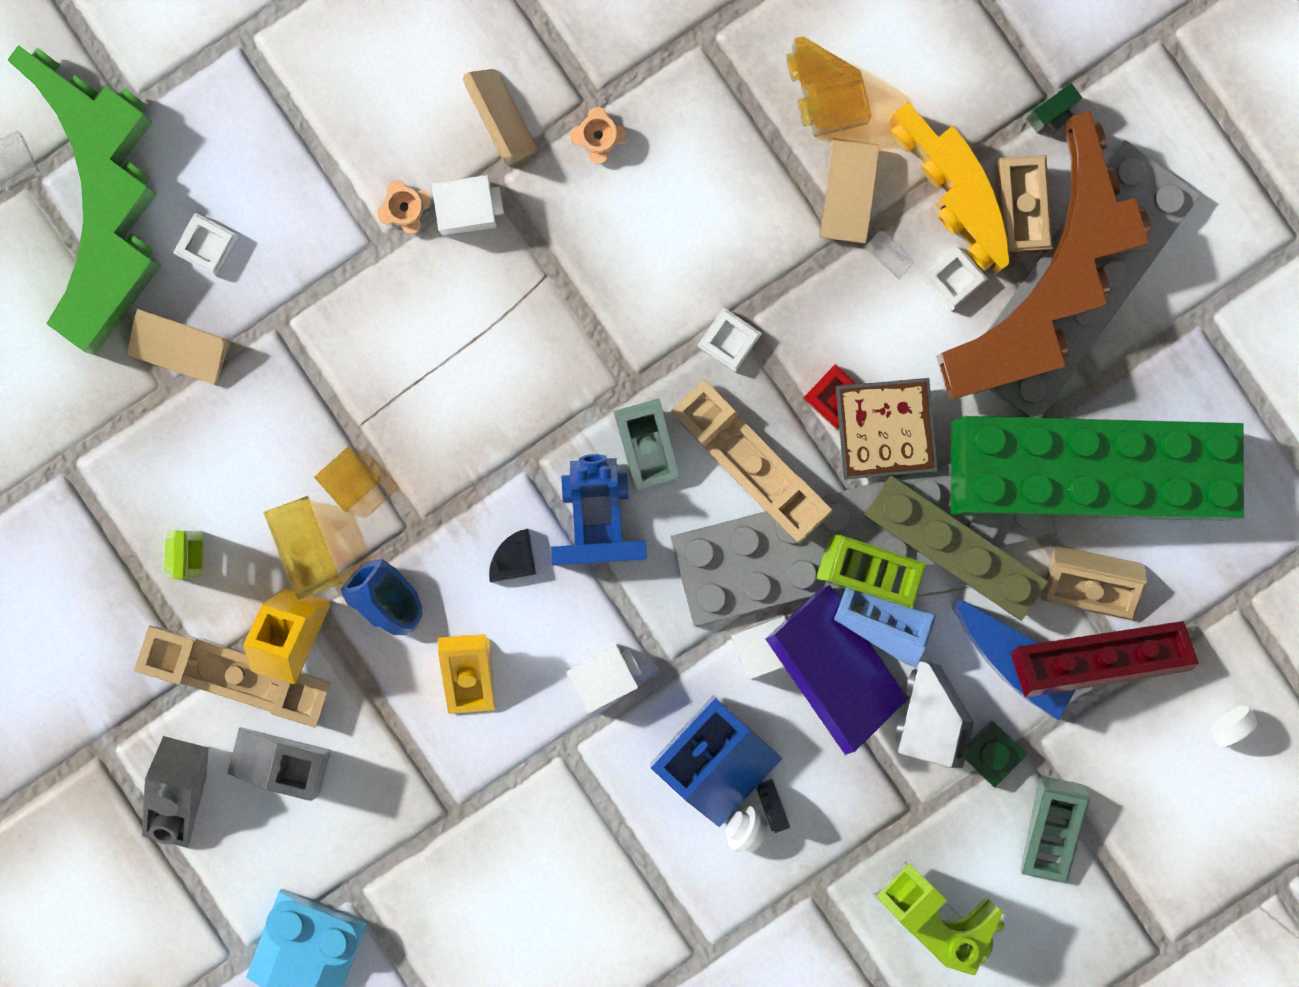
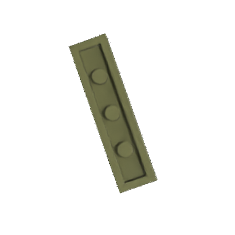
M893 476L888 477L863 514L1020 621L1024 619L1048 583L1047 580Z

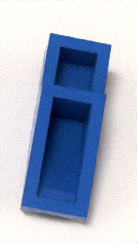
M957 599L952 608L973 645L998 676L1024 698L1010 653L1017 646L1036 644L1037 642L969 603ZM1076 690L1026 697L1024 699L1049 716L1059 720Z

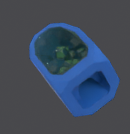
M384 559L365 563L350 576L341 588L342 596L348 606L356 609L374 627L379 626L392 635H407L413 632L422 618V605L417 591L395 567Z

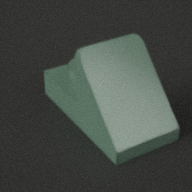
M660 399L615 410L614 415L635 490L638 491L680 479Z

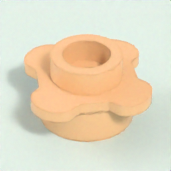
M594 107L589 110L588 117L583 120L580 126L572 128L570 138L574 145H581L589 152L592 162L603 163L608 159V152L616 144H622L625 141L626 131L623 126L614 124L607 116L604 108ZM596 131L602 132L603 136L601 139L594 138Z
M393 181L387 187L388 194L384 200V205L379 207L377 211L378 218L383 224L393 223L401 226L405 233L415 234L421 229L420 218L424 209L430 207L431 197L424 190L416 192L406 187L403 181ZM402 203H407L409 206L405 212L400 210Z

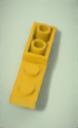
M907 102L893 114L889 121L894 127L890 131L892 137L906 152L914 150L924 162L921 166L922 172L934 186L939 188L943 185L948 190L935 204L941 210L937 213V217L943 226L952 235L955 236L959 232L971 246L967 249L968 254L983 271L990 268L994 274H997L1009 264L1007 237L994 191L982 166L954 126H951L938 137L911 104Z

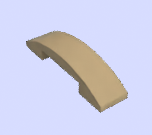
M705 379L671 410V413L708 453L798 544L833 512L801 477H798L738 416L737 412Z
M151 625L148 626L134 669L135 672L177 685L184 684L270 711L272 715L314 728L317 726L331 683L304 672L300 673L296 684L251 672L245 652Z

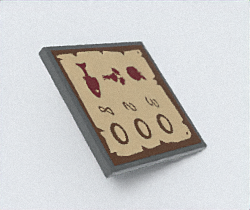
M929 378L835 386L844 480L938 471Z

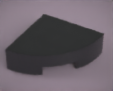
M529 529L515 532L497 548L489 568L490 582L536 575Z
M773 779L761 782L756 787L771 831L778 833L789 829L790 825Z

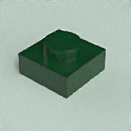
M1070 83L1033 110L1026 119L1036 133H1039L1048 125L1055 132L1072 116L1077 115L1072 108L1082 99V96L1074 85Z
M991 720L968 744L965 760L995 788L1024 759L1027 753Z

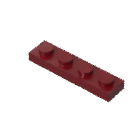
M1184 621L1017 646L1010 653L1024 698L1193 670L1199 664Z

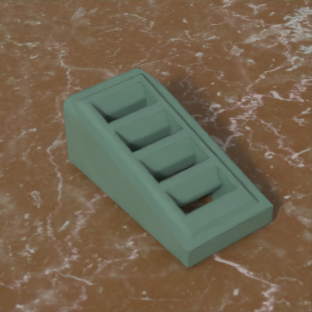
M1045 776L1040 777L1020 869L1021 874L1063 883L1068 882L1090 801V795L1084 785ZM1053 799L1071 803V806L1057 804L1051 801ZM1047 816L1068 819L1067 825L1046 821ZM1042 834L1064 838L1063 844L1041 840ZM1042 852L1060 856V861L1056 863L1036 859L1037 853Z

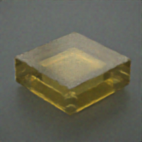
M350 446L314 476L317 482L344 512L349 511L381 482Z

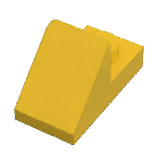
M486 634L439 637L438 656L448 714L495 710L490 640L486 638Z

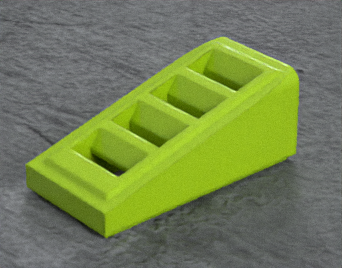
M168 530L165 536L164 571L166 572V577L172 579L201 578L203 575L204 534H202V531Z
M831 534L824 550L817 579L913 609L926 563L843 535ZM850 550L843 574L840 575L846 552ZM862 555H866L868 559L861 581L855 580ZM881 560L886 561L887 564L880 587H876L874 583ZM902 566L906 569L897 594L891 591L898 568Z

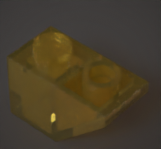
M804 36L794 38L792 45L793 53L786 54V60L792 82L800 80L804 98L797 99L803 127L811 125L813 136L818 137L867 125L872 114L861 70Z

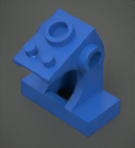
M588 454L580 457L577 461H570V475H561L563 503H572L575 545L552 546V565L647 559L646 540L622 542L620 500L629 499L627 471L618 472L617 458L607 459V456L602 454ZM610 496L611 524L584 526L582 498Z

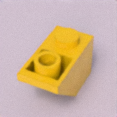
M285 588L263 603L243 644L251 672L296 684L330 608V601Z

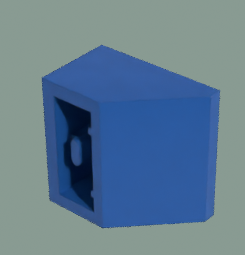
M713 694L652 760L650 768L686 802L716 826L720 827L783 758Z

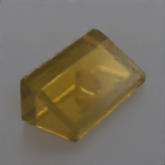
M308 495L263 512L297 600L328 590L342 583Z

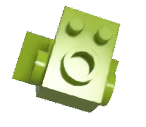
M909 863L876 896L893 916L945 967L974 976L980 964H984L991 955L994 932H1002L1005 922L1000 920L1003 911L987 897L962 919L954 921L940 919L939 909L947 900Z

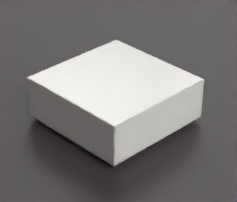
M194 213L173 254L217 277L239 236Z
M958 244L921 276L950 311H953L988 280Z
M723 307L697 347L736 373L762 333Z

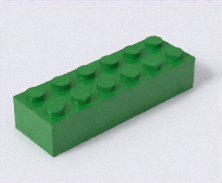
M964 416L951 421V515L1227 521L1244 518V423Z

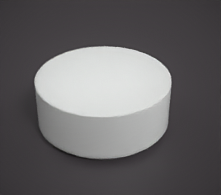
M1239 706L1217 718L1210 725L1208 732L1219 747H1230L1251 735L1257 728L1258 720L1248 706Z

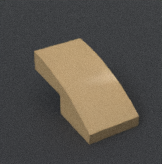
M838 138L832 139L820 226L821 238L866 243L875 186L879 144Z

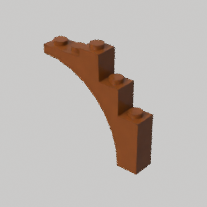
M1090 111L1074 115L1064 124L1071 159L1070 201L1063 234L1048 268L1029 296L1000 324L977 339L944 351L936 356L949 401L1064 368L1063 358L1069 356L1068 346L1062 330L1055 331L1053 322L1095 311L1106 306L1105 297L1110 295L1109 282L1103 268H1096L1095 261L1134 251L1149 243L1147 235H1150L1152 230L1146 209L1138 207L1136 197L1121 202L1116 200L1115 195L1120 193L1118 177L1113 167L1107 168L1102 153V150L1107 147L1105 133L1099 121L1093 122Z

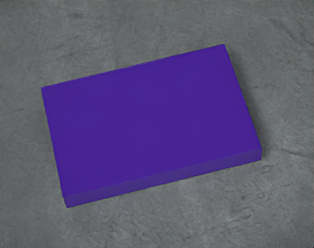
M828 585L817 591L768 635L765 640L844 755L855 752L908 698L870 642L834 620L841 600L831 585Z

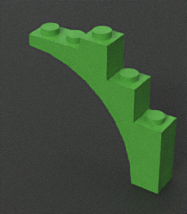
M18 45L7 60L36 86L57 114L73 148L82 188L83 224L78 257L66 291L46 324L83 352L95 355L161 267V265L150 258L155 251L153 248L132 233L127 240L124 239L157 194L146 186L151 177L128 160L122 168L120 167L153 121L142 113L146 104L125 88L119 94H116L105 86L97 98L93 100L98 93L96 90L75 75L70 82L65 80L55 72L60 64L42 50L36 48L30 54Z

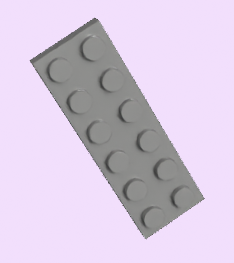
M1126 140L1120 144L1106 166L1107 168L1113 167L1118 177L1120 193L1115 195L1117 202L1136 197L1138 207L1146 209L1152 230L1151 234L1147 235L1149 243L1140 249L1095 261L1096 268H1103L1109 282L1110 295L1105 297L1106 306L1095 311L1053 322L1055 331L1062 330L1068 346L1069 356L1063 358L1064 368L990 389V391L1026 417L1041 418L1201 195ZM1065 222L1052 239L1053 249L1044 250L987 331L1000 324L1029 296L1051 262L1063 234Z

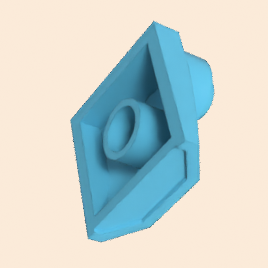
M281 889L278 892L273 908L267 916L266 926L246 978L260 987H343L368 922Z

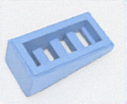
M845 588L834 620L896 659L916 668L925 651L936 615L913 606V609ZM855 601L863 605L861 614L852 611ZM872 611L880 616L878 621L870 618ZM888 621H889L890 623H892L893 625H895L896 627L894 628V627H891V626L887 625Z

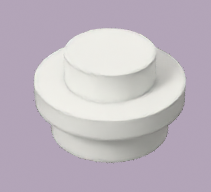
M747 806L741 811H736L730 817L725 830L730 849L736 852H743L745 850L751 853L762 844L767 833L768 823L765 818L761 817L758 809Z

